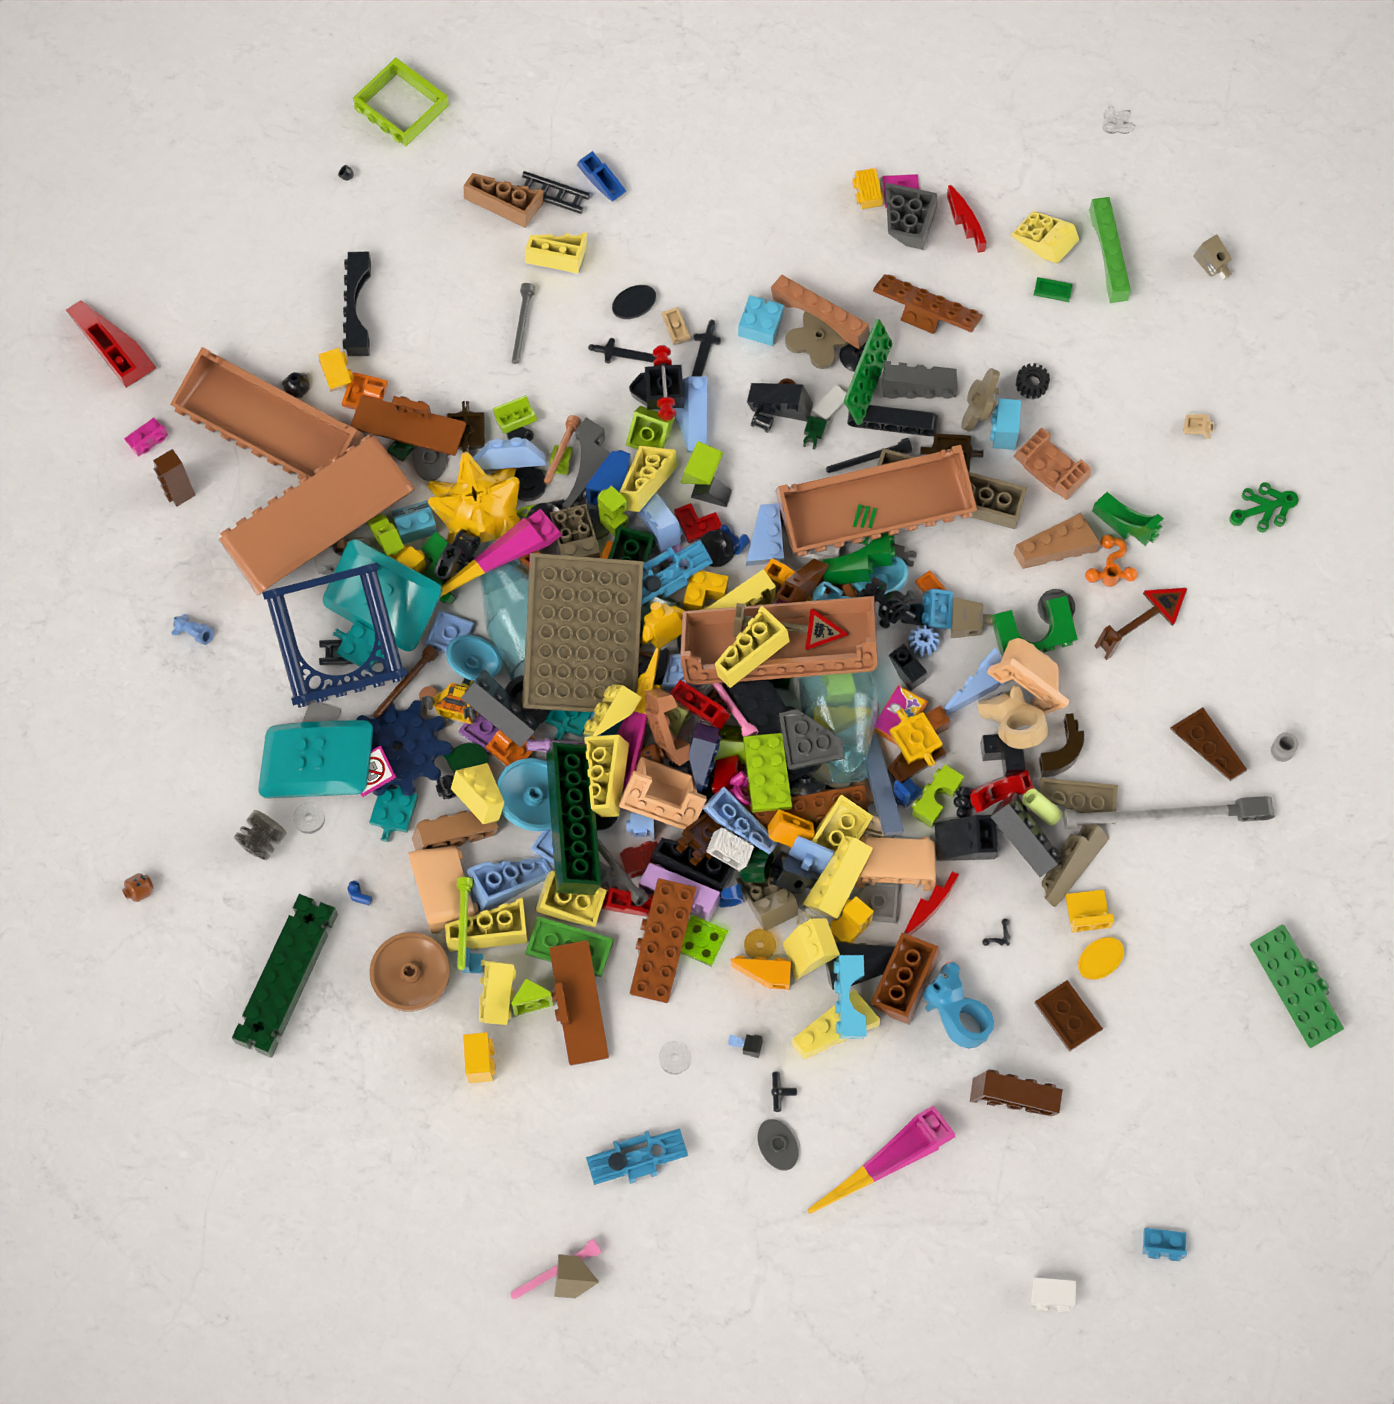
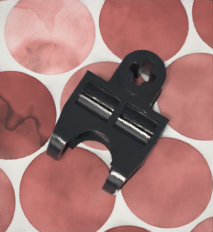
M461 529L456 534L454 542L452 544L447 543L435 568L436 576L441 580L449 581L455 573H458L468 565L465 563L466 561L468 563L475 559L473 555L480 545V537L468 534L467 530ZM443 567H448L447 574L441 576L440 570Z

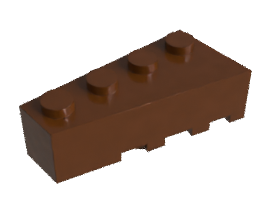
M173 449L153 460L155 467L153 470L169 503L173 501L177 507L196 496L183 463Z
M989 1069L973 1078L969 1102L977 1103L978 1100H985L987 1105L990 1106L1006 1104L1007 1109L1021 1110L1024 1107L1025 1111L1029 1113L1055 1116L1060 1113L1063 1089L1056 1088V1085L1050 1083L1038 1084L1034 1079H1018V1076L1013 1074L1001 1075L999 1071Z

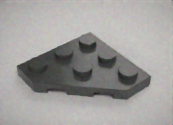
M798 709L779 713L788 770L792 771L846 759L843 739Z

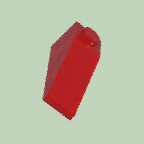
M681 679L669 693L678 703L708 725L719 728V731L730 717L724 707Z

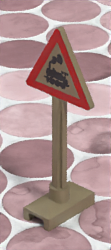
M737 603L733 637H737L740 632L742 633L743 628L747 627L748 622L753 618L752 616H745V604ZM814 609L810 610L808 625L780 622L787 629V632L807 635L806 652L848 637L847 632Z

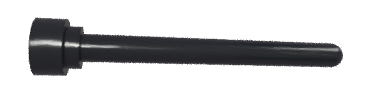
M909 438L901 439V442H898V445L885 449L906 454L912 452V445ZM882 449L827 466L826 472L832 473L880 458Z

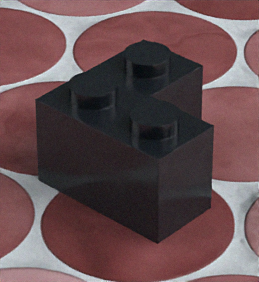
M998 734L982 735L980 742L982 761L1002 760L1004 776L1026 770L1023 749L1008 746L1001 740Z

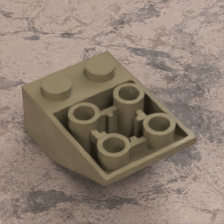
M586 504L550 512L552 523L562 534L556 540L560 555L600 558L599 547Z
M772 867L770 868L769 878L766 883L743 882L742 876L736 879L737 883L742 885V892L764 931L800 915L796 899L791 891L774 885Z

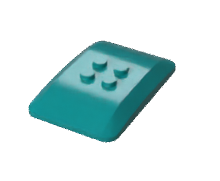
M354 539L349 541L334 573L377 562L379 569L377 574L397 647L407 652L415 650L442 594L440 584L360 540ZM360 575L329 583L323 595L324 606L353 624L357 621L374 631Z
M364 720L288 723L269 727L265 734L258 787L259 794L267 799L361 794L367 786L373 737L372 724Z

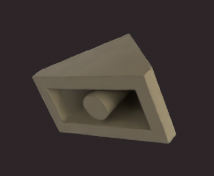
M558 1254L554 1297L576 1298L599 1283L579 1256Z

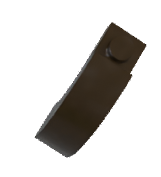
M1073 713L1066 714L1063 720L1066 745L1058 751L1040 754L1041 778L1056 776L1067 771L1073 766L1080 755L1084 743V730L1078 731V720H1074Z

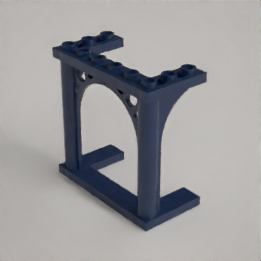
M377 562L262 592L264 600L267 599L291 687L293 706L297 705L298 708L308 706L311 703L310 701L316 700L317 703L327 701L328 696L335 695L336 698L346 696L347 691L354 690L357 693L365 691L366 686L373 685L376 688L384 686L385 681L392 680L395 683L404 680L403 676H407L405 666H402L377 574V570H379ZM360 575L375 632L373 650L367 661L351 673L344 675L321 673L304 660L298 649L284 595ZM381 650V655H384V659L376 656L375 653ZM373 660L381 662L384 667L381 672L374 671L370 667V662ZM307 669L310 671V674L304 680L303 675L306 674L303 672V670ZM367 669L373 676L365 674L364 677L361 672ZM314 676H319L321 679L319 687L311 689L309 686L310 679ZM346 676L350 677L348 682L344 680ZM327 679L332 680V685H331V686H330V683H329V684L326 685V687H325L324 689H322L323 686H324L325 680H327Z

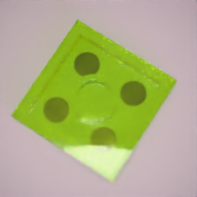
M692 915L687 925L681 954L712 967L728 930Z

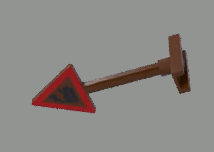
M1187 588L1144 590L1143 595L1154 607L1118 631H1115L1110 625L1102 631L1094 647L1097 649L1101 646L1106 652L1104 658L1108 660L1113 656L1124 636L1158 613L1173 626Z

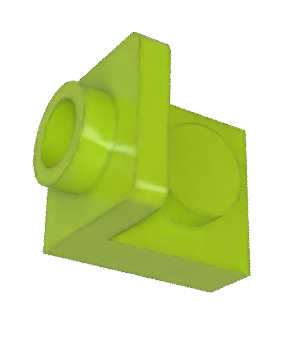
M554 445L550 457V465L553 461V458L557 452L559 445ZM573 447L566 448L555 472L556 474L568 475Z

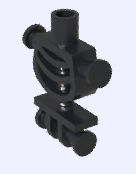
M873 577L871 583H867L865 589L860 591V595L856 596V598L874 596L875 602H879L878 615L881 618L879 625L885 629L890 627V623L895 624L900 618L911 623L916 616L914 612L909 610L910 601L916 599V595L912 590H908L906 595L894 590L882 596L886 592L887 584L885 582L882 584L876 577Z

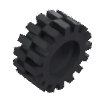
M1030 363L1027 364V367L1025 365L1022 366V369L1017 374L1015 383L1017 391H1021L1020 395L1022 396L1026 394L1028 399L1029 396H1032V399H1035L1036 396L1040 398L1041 395L1046 393L1049 386L1050 375L1047 373V369L1044 368L1042 370V365L1036 367L1037 363H1033V366ZM1036 377L1040 383L1037 386H1031L1026 383V378Z

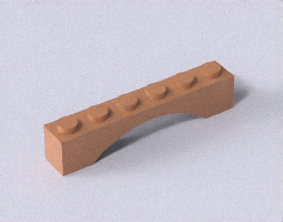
M781 275L771 286L773 300L787 308L801 309L816 316L836 331L844 341L860 349L868 340L870 335L868 323L786 276Z

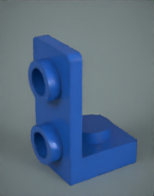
M910 778L903 784L897 780L894 782L893 787L896 803L904 808L922 795V790Z

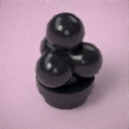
M959 786V790L956 791L957 797L954 798L953 804L958 808L956 814L959 818L967 817L968 810L974 808L971 804L970 796L973 788Z

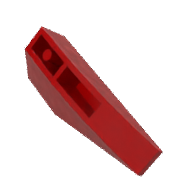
M80 300L66 309V312L125 388L156 369V366L134 339L86 303Z

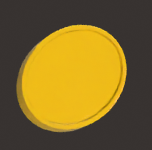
M1105 937L1089 944L1082 952L1078 961V971L1081 976L1089 980H1099L1113 973L1122 962L1124 956L1122 943L1116 938Z

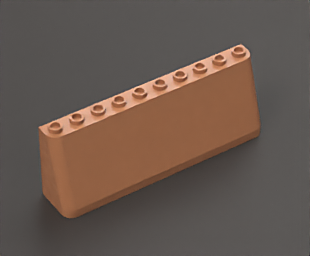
M201 347L170 404L175 407L174 411L182 416L185 414L191 416L189 420L198 425L200 422L206 424L205 428L213 433L216 430L221 432L220 436L228 441L231 438L236 440L237 446L246 449V447L252 449L251 453L259 458L262 455L267 457L266 461L274 466H277V464L282 465V470L291 475L295 472L300 480L307 475L309 478L315 475L314 471L322 465L324 467L330 465V460L337 455L341 458L347 454L345 450L352 445H355V447L359 446L360 440L365 436L350 425L348 426L224 360L220 356L211 353V351L204 347Z
M370 434L360 440L362 444L357 447L352 445L345 450L347 454L341 458L337 455L330 460V465L327 467L322 465L314 471L315 475L310 478L308 475L298 481L300 485L295 488L290 486L283 491L284 495L278 499L275 496L267 502L269 504L267 507L262 509L260 506L252 512V517L249 519L244 517L236 522L237 527L232 530L227 528L220 533L222 536L219 538L220 543L257 596L415 490L375 435L372 437Z
M957 445L951 447L952 449L941 450L937 453L801 484L795 483L790 488L787 484L778 486L775 490L793 554H797L798 557L805 556L811 550L822 552L827 550L829 546L834 545V548L845 546V543L850 541L853 544L861 543L864 541L863 538L867 537L874 540L881 538V534L889 533V536L899 534L900 530L907 529V531L917 530L918 526L924 524L925 527L937 525V521L943 520L944 523L955 521V517L961 516L962 519L972 517V513L976 512L977 508L962 446ZM859 504L865 507L869 506L864 528H860L865 511L863 507L861 508L857 527H853ZM873 508H877L872 528H868Z
M874 596L745 606V616H752L754 618L758 614L760 607L763 606L779 622L808 625L810 610L814 609L847 632L848 637L806 652L807 635L788 632L790 642L740 681L870 672L878 666ZM736 607L683 611L680 657L684 679L688 684L724 683L717 675L715 663L726 649L737 640L736 637H733Z

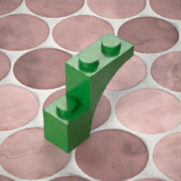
M434 532L421 548L425 552V558L431 562V565L423 575L442 586L446 583V580H441L436 576L435 568L447 543L450 542L439 533ZM445 567L440 570L441 576H445ZM450 591L440 597L439 600L442 603L448 602L453 604L456 598Z

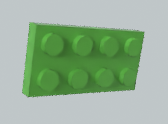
M538 916L526 955L551 962L550 947L587 940L589 942L594 975L602 977L614 940Z

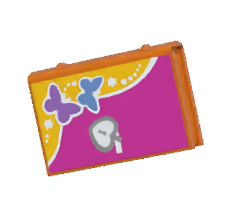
M898 685L873 724L871 731L896 744L889 732L891 728L899 725L901 722L896 711L903 708L908 717L916 716L925 711L928 701Z

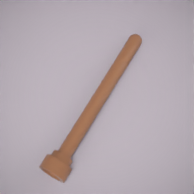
M570 415L566 420V432L545 476L544 482L546 484L551 483L573 432L582 423L578 416Z

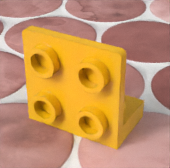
M1104 890L1066 894L1065 899L1072 933L1112 927L1114 918L1113 914L1108 912Z

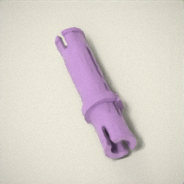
M529 738L527 740V751L546 753L552 742L586 744L585 742L556 741L549 738L544 740Z

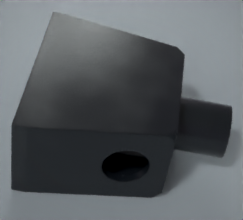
M780 851L771 866L774 885L798 894L803 893L806 887L812 889L818 879L810 876V870L807 871L801 868L802 861L783 851Z

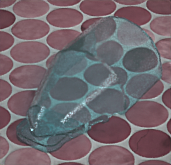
M515 560L479 576L486 631L502 660L510 680L514 679L515 670L525 661L529 573Z
M874 670L870 672L797 677L802 712L843 739L846 759L826 763L830 779L836 783L863 781L868 776L867 761L879 715Z

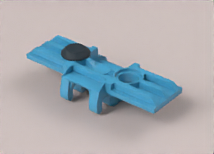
M701 540L696 541L676 554L671 547H668L667 551L646 563L643 562L644 573L641 605L659 594L667 598L672 593L687 586V578L713 563ZM671 557L673 563L669 567L653 574L651 568ZM682 559H686L689 562L686 570H682L679 567V562Z
M680 1128L653 1137L646 1131L644 1132L645 1134L620 1142L616 1140L613 1141L614 1149L586 1157L594 1185L628 1175L629 1182L632 1184L636 1182L638 1177L648 1174L651 1177L658 1176L655 1166L687 1157L688 1153ZM644 1142L648 1144V1147L622 1154L620 1151ZM655 1145H659L663 1149L659 1156L651 1153Z

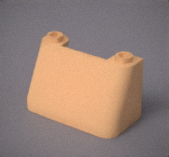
M867 834L860 837L859 840L873 849L855 883V887L865 888V883L871 882V885H875V883L914 884V887H918L921 884L923 891L934 890L936 883L935 842L931 841V838H879Z
M453 845L408 852L431 933L444 931L445 924L459 920L460 892L457 888V878L465 877L460 860L463 859L461 849H456V846ZM468 893V916L472 917L478 914L479 910L477 903H472L470 893Z

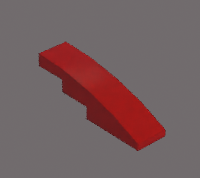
M948 185L947 199L955 225L962 224L966 239L974 238L977 252H985L987 242L977 218L952 185Z
M952 871L944 888L936 884L928 901L920 899L904 934L911 936L937 912L956 884L959 874Z
M611 887L610 889L603 888L607 892L601 909L646 917L647 914L649 915L653 895L648 894L647 902L641 906H636L631 900V892Z

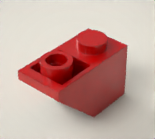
M737 755L715 760V768L713 769L714 783H712L714 794L723 787L728 791L732 789L733 786L730 785L731 778L741 771L744 772V767Z

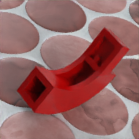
M1028 770L995 779L973 789L970 796L971 804L975 808L976 813L982 812L991 805L1004 800L1014 792L1017 795H1021L1033 789Z

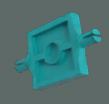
M355 621L347 633L336 629L333 633V636L342 640L336 654L361 667L373 650L375 632ZM378 650L375 653L376 656L384 659V655H381V650ZM371 661L370 667L372 668L378 661Z
M551 710L547 716L546 724L558 729L554 738L556 741H562L565 733H571L581 738L585 730L584 726L590 719L592 712Z
M397 786V789L387 788L383 795L377 796L369 823L384 829L380 840L389 842L390 834L394 831L408 832L418 801L417 794L405 796L402 794L401 788Z

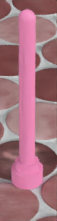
M714 683L713 686L742 727L741 734L743 737L758 735L759 731L755 725L746 721L721 683Z
M591 1239L586 1242L587 1245L584 1246V1249L574 1254V1256H579L581 1259L587 1256L595 1257L601 1251L595 1240ZM557 1265L512 1291L510 1294L511 1298L517 1299L554 1277L557 1272Z

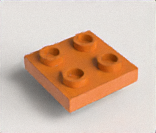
M353 372L354 379L351 380L352 385L347 386L341 404L342 407L356 410L362 395L383 400L388 380Z
M498 730L485 748L506 766L515 761L527 759L534 752L527 751V741L520 747L500 730Z

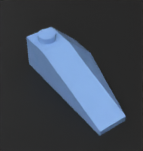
M725 787L713 795L702 808L716 823L731 830L768 854L779 843L769 838L768 830Z

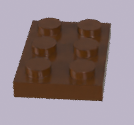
M1068 980L1034 1002L1069 1052L1103 1030Z

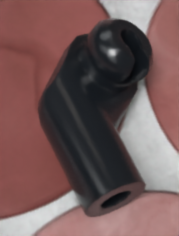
M524 427L506 433L508 440L519 437L531 441L534 438L533 431Z

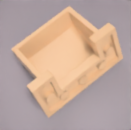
M1016 638L1009 641L1001 662L988 668L987 674L998 682L1003 683L1013 679L1036 697L1031 698L1029 705L1039 708L1044 714L1067 707L1069 700L1059 693V666L1048 655L1043 654L1033 644L1024 639Z
M641 757L637 769L633 771L620 799L619 807L684 830L698 819L707 798L697 793L692 774Z

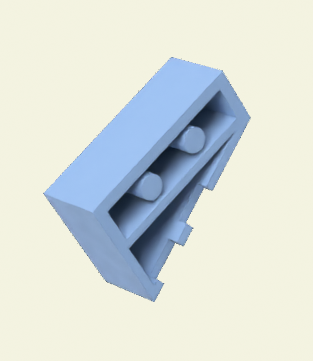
M655 493L638 514L649 533L655 535V543L662 552L668 547L681 543L680 535H682L678 520L668 509L663 498H660Z
M779 503L760 505L746 566L766 565L771 558L783 563L784 552Z

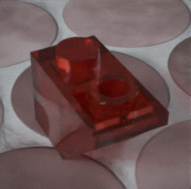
M647 841L639 847H628L623 852H620L623 869L630 879L642 876L645 873L649 863L652 862V854L658 845L657 841Z

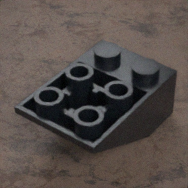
M974 815L934 823L937 861L996 859L998 853L996 823L991 818V815Z

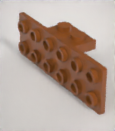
M884 274L873 288V292L905 305L901 321L932 334L935 333L939 320L973 332L983 317L977 310L963 307L960 303L951 302L943 296L934 295L926 289L915 287L911 283L898 280L892 275Z
M362 395L350 426L361 432L455 456L466 427V422L433 414L427 403L423 401L415 402L404 396H394L391 403Z
M861 784L830 790L824 789L821 792L809 795L790 794L792 808L782 810L813 822L815 831L840 795H843L868 812L865 785ZM750 803L751 814L768 830L767 826L778 810L752 813V805Z
M661 878L657 879L649 915L647 914L646 919H642L640 930H643L642 938L637 939L635 947L638 950L639 956L630 988L631 995L668 1003L696 892L695 886Z
M585 940L550 947L549 951L555 980V989L551 990L553 1002L557 1001L558 1009L555 1010L557 1022L560 1021L563 1026L569 1065L608 1059L609 1054L589 942Z

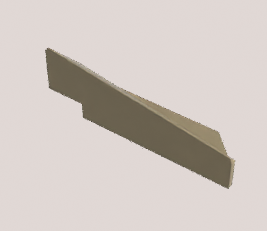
M1082 825L1078 835L1070 834L1059 852L1061 857L1059 864L1047 872L1043 878L1042 887L1046 892L1044 898L1053 907L1059 904L1109 840V836L1098 825Z

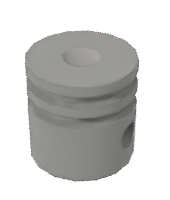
M1284 732L1279 734L1271 746L1272 756L1281 762L1290 760L1298 749V739L1292 733Z

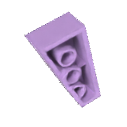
M649 863L639 882V888L644 889L650 895H654L658 878L695 886L696 892L690 915L709 924L719 906L720 892L682 877L677 873L670 872L659 864L653 865Z

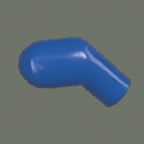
M355 880L350 881L347 891L351 900L369 906L372 896L362 894L359 882Z

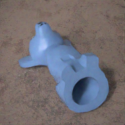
M186 614L174 617L173 626L175 629L171 632L172 635L176 636L186 631L198 643L207 645L213 639L214 631L206 624L200 625L196 622H189V617Z

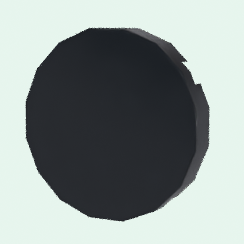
M534 466L516 469L514 477L519 479L518 499L527 502L540 498L547 487L544 482V473Z

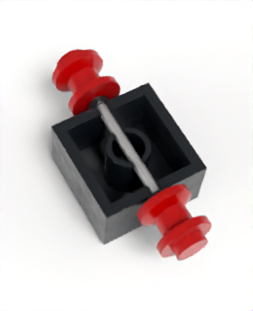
M659 345L653 350V356L657 357L653 362L654 366L645 367L647 410L661 409L658 411V417L664 421H669L676 416V410L672 408H684L682 365H672V360L668 358L671 355V349L665 345Z

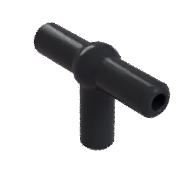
M779 1072L772 1073L771 1094L773 1096V1111H781V1096L797 1095V1088L780 1087Z

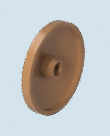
M414 932L395 935L382 943L373 955L369 970L371 985L378 998L387 1006L403 1012L423 1010L434 1004L445 992L450 979L449 961L440 944L427 935Z

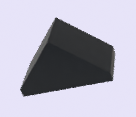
M713 477L710 485L695 484L691 498L727 508L732 490Z

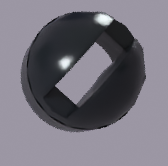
M344 165L339 170L338 176L348 181L353 178L354 172L348 165Z

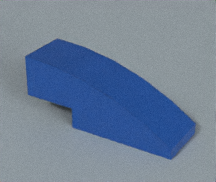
M593 151L578 161L577 166L610 201L613 202L626 192L605 163L602 164Z

